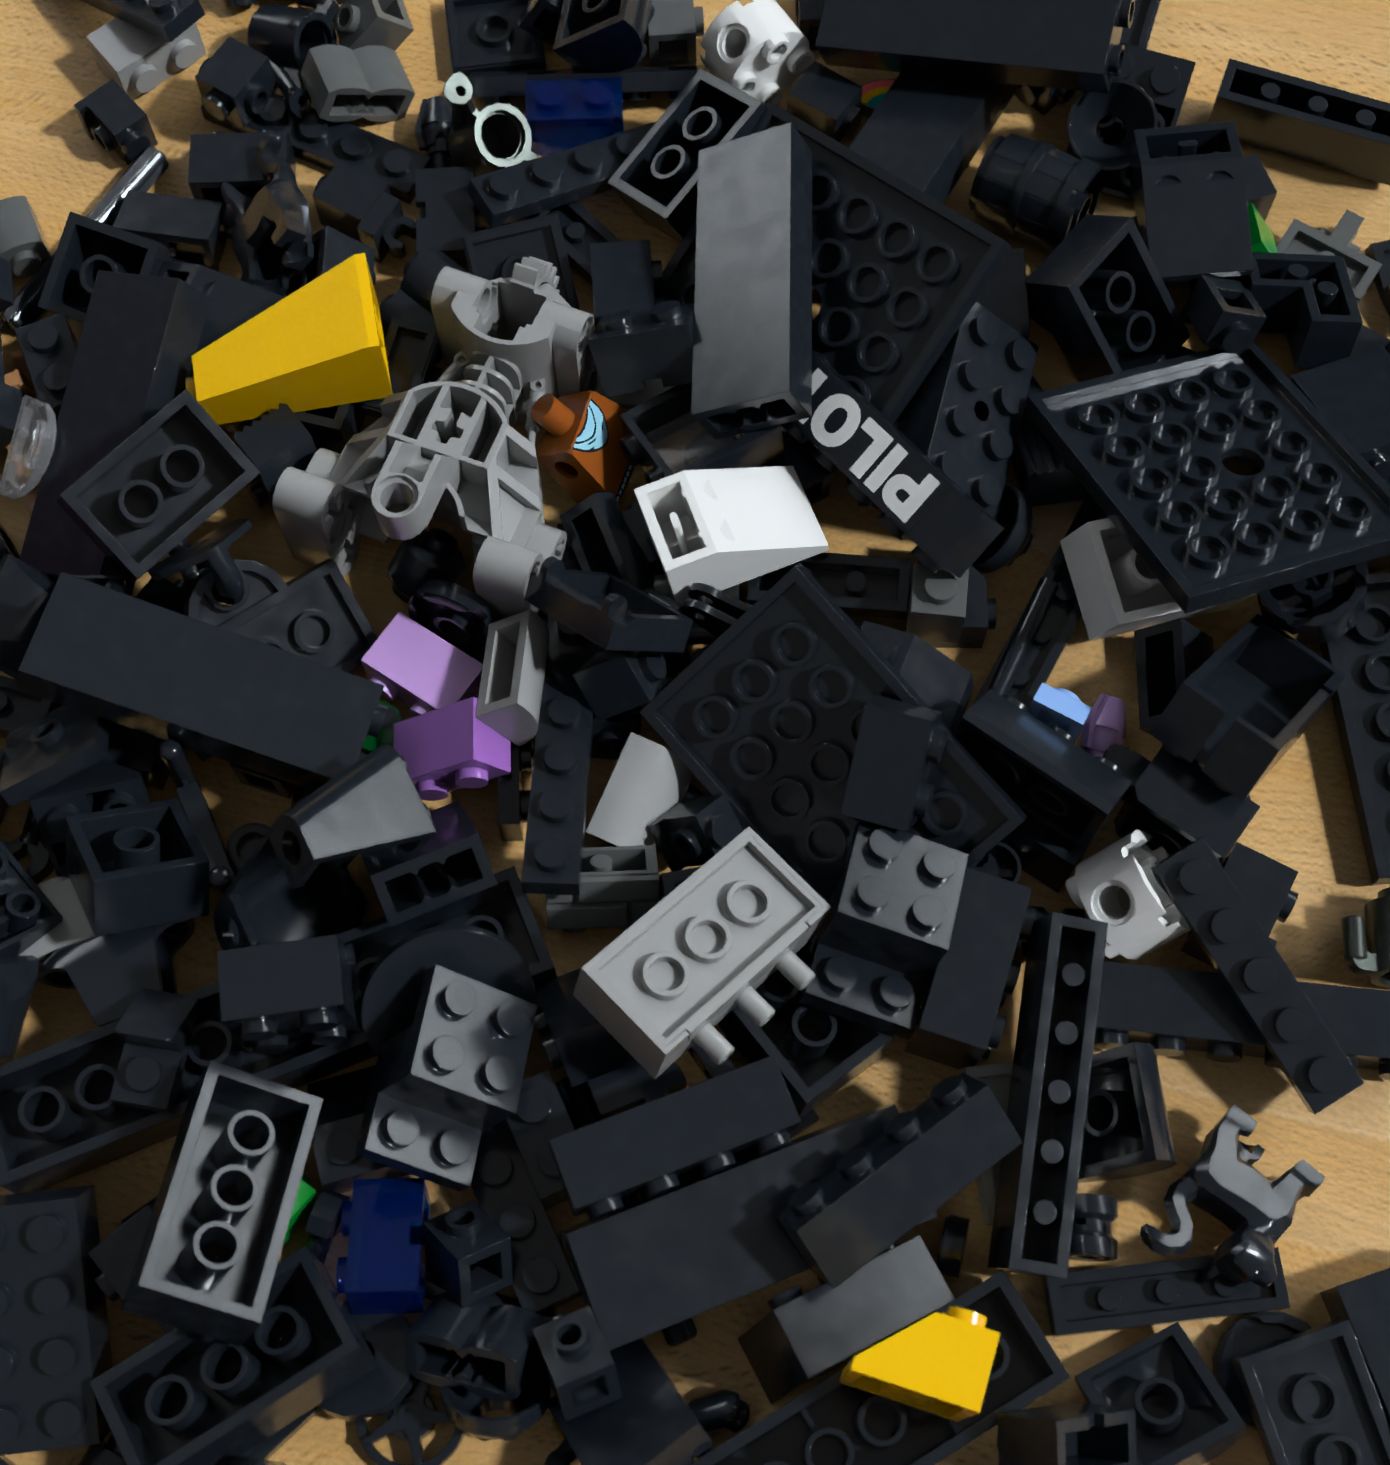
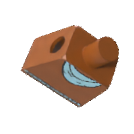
M590 390L560 396L559 399L555 398L552 394H545L535 402L531 410V418L545 429L536 453L537 460L577 504L594 493L611 492L615 495L618 505L621 506L635 468L626 459L619 443V439L624 437L620 415L628 411V409Z

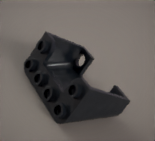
M382 744L276 818L216 905L214 910V926L222 950L340 934L360 926L362 917L366 912V900L362 890L355 885L347 868L357 854L396 845L401 850L407 852L420 850L437 832L432 823L430 810L422 802L409 776L405 759L393 747Z

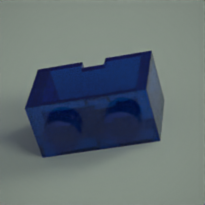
M622 77L526 80V119L532 131L531 151L537 156H545L624 132Z
M354 1179L352 1201L343 1202L341 1213L343 1237H349L348 1257L338 1258L336 1272L337 1291L339 1294L345 1293L353 1315L424 1312L427 1268L426 1263H421V1246H425L423 1222L430 1220L431 1208L425 1179Z

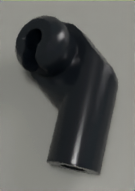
M722 1389L692 1398L688 1402V1406L706 1431L725 1427L732 1432H737L747 1425L750 1418L749 1405L740 1399L737 1392Z

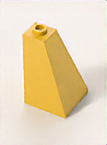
M365 253L354 254L193 354L191 358L194 376L186 377L185 380L186 390L218 425L261 418L262 414L269 415L270 409L278 410L279 403L287 404L295 413L382 399L392 395L380 309Z

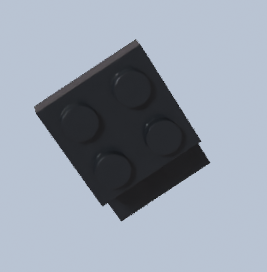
M859 819L854 828L843 875L826 901L831 906V909L816 934L808 965L815 973V977L802 990L799 1002L908 1040L916 1029L926 980L949 950L969 854L908 832Z
M437 964L426 970L413 1025L381 1044L355 1155L459 1192L470 1187L482 1131L516 1114L538 1005Z

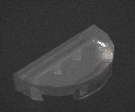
M24 395L22 398L0 482L1 495L13 499L26 496L37 486L47 470L54 452L57 435L56 415L50 404Z

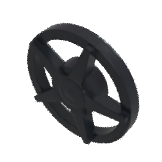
M420 1380L415 1390H410L394 1409L387 1412V1421L371 1434L368 1431L367 1418H364V1421H356L359 1440L368 1456L378 1465H406L389 1460L374 1445V1443L393 1434L407 1440L409 1443L414 1464L408 1465H442L456 1452L466 1433L455 1427L454 1433L444 1449L433 1458L423 1462L422 1439L432 1432L436 1424H453L447 1418L445 1412L437 1411L434 1401L428 1396L432 1384Z

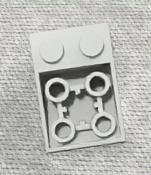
M793 466L683 470L634 489L647 529L675 601L683 605L685 600L691 599L688 592L693 583L707 584L722 591L829 550V545Z

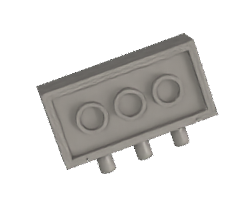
M747 827L586 963L580 970L573 995L654 1080L695 1043L719 1065L733 1053L734 1047L715 1029L714 1026L738 1006L758 1027L765 1025L773 1017L775 1010L755 989L776 970H779L798 990H803L814 979L815 973L795 953L816 936L831 906L755 831Z

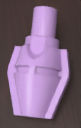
M1100 694L1083 726L1081 743L1083 750L1094 757H1103L1106 749L1108 750L1110 746L1114 747L1116 744L1118 746L1123 744L1124 746L1127 705L1124 704L1123 700L1107 694Z

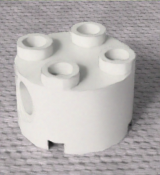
M737 0L727 6L712 21L704 33L701 45L706 52L705 55L700 54L701 62L712 75L757 98L766 107L770 102L778 105L783 99L784 91L799 75L806 72L814 62L815 55L809 49V40L775 0H752L753 2L744 6Z
M1137 829L1081 861L1075 868V875L1066 880V888L1073 902L1081 909H1085L1091 920L1108 923L1104 955L1110 959L1121 954L1126 959L1137 960L1190 931L1183 917L1151 870V867L1170 856L1169 853L1162 846L1152 851L1145 843L1149 842L1153 837L1147 832Z

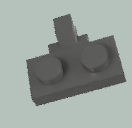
M1348 209L1332 233L1324 228L1318 231L1294 218L1276 246L1278 253L1343 256L1357 304H1359L1382 266L1381 263L1360 253L1361 248L1352 244L1365 218Z

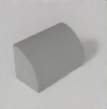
M530 609L489 624L475 718L517 746L524 745L532 740L538 730L550 638L549 628L545 621Z
M631 732L586 833L611 846L656 845V854L658 856L660 848L648 825L683 800L694 776L693 772L674 751Z

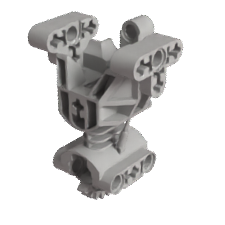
M529 256V258L523 257L521 264L515 263L511 278L500 277L494 280H488L445 266L440 271L432 291L431 309L443 362L449 367L435 382L424 383L408 391L388 395L380 404L382 417L361 433L354 434L345 445L341 454L320 448L315 452L306 471L287 467L278 479L273 494V511L291 553L296 560L315 566L327 558L334 559L341 574L345 576L351 570L357 558L360 547V535L383 543H388L393 539L402 541L412 539L419 535L424 528H427L431 519L436 518L462 527L463 531L472 533L475 563L473 582L476 594L481 595L482 599L488 602L502 619L530 609L540 616L545 623L547 622L548 614L525 601L524 598L531 573L538 576L543 561L548 557L553 556L559 560L562 559L567 541V533L544 524L543 492L535 448L536 432L541 430V426L532 420L531 410L535 402L545 394H552L555 398L559 399L560 396L588 390L596 392L597 369L588 343V339L594 331V316L591 313L571 307L560 295V290L556 289L560 277L556 276L557 267H554L553 263ZM463 375L464 380L457 382V380ZM515 423L526 424L525 429L529 431L528 439L511 426Z

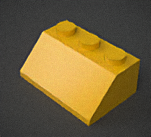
M949 1306L948 1312H942V1314L935 1312L854 1356L842 1370L839 1383L958 1422L980 1413L1000 1333L985 1328L987 1317L967 1309Z

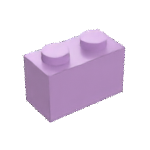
M400 611L361 659L368 680L384 685L381 698L388 702H392L395 698L399 699L411 707L409 712L413 717L471 697L478 698L483 664Z

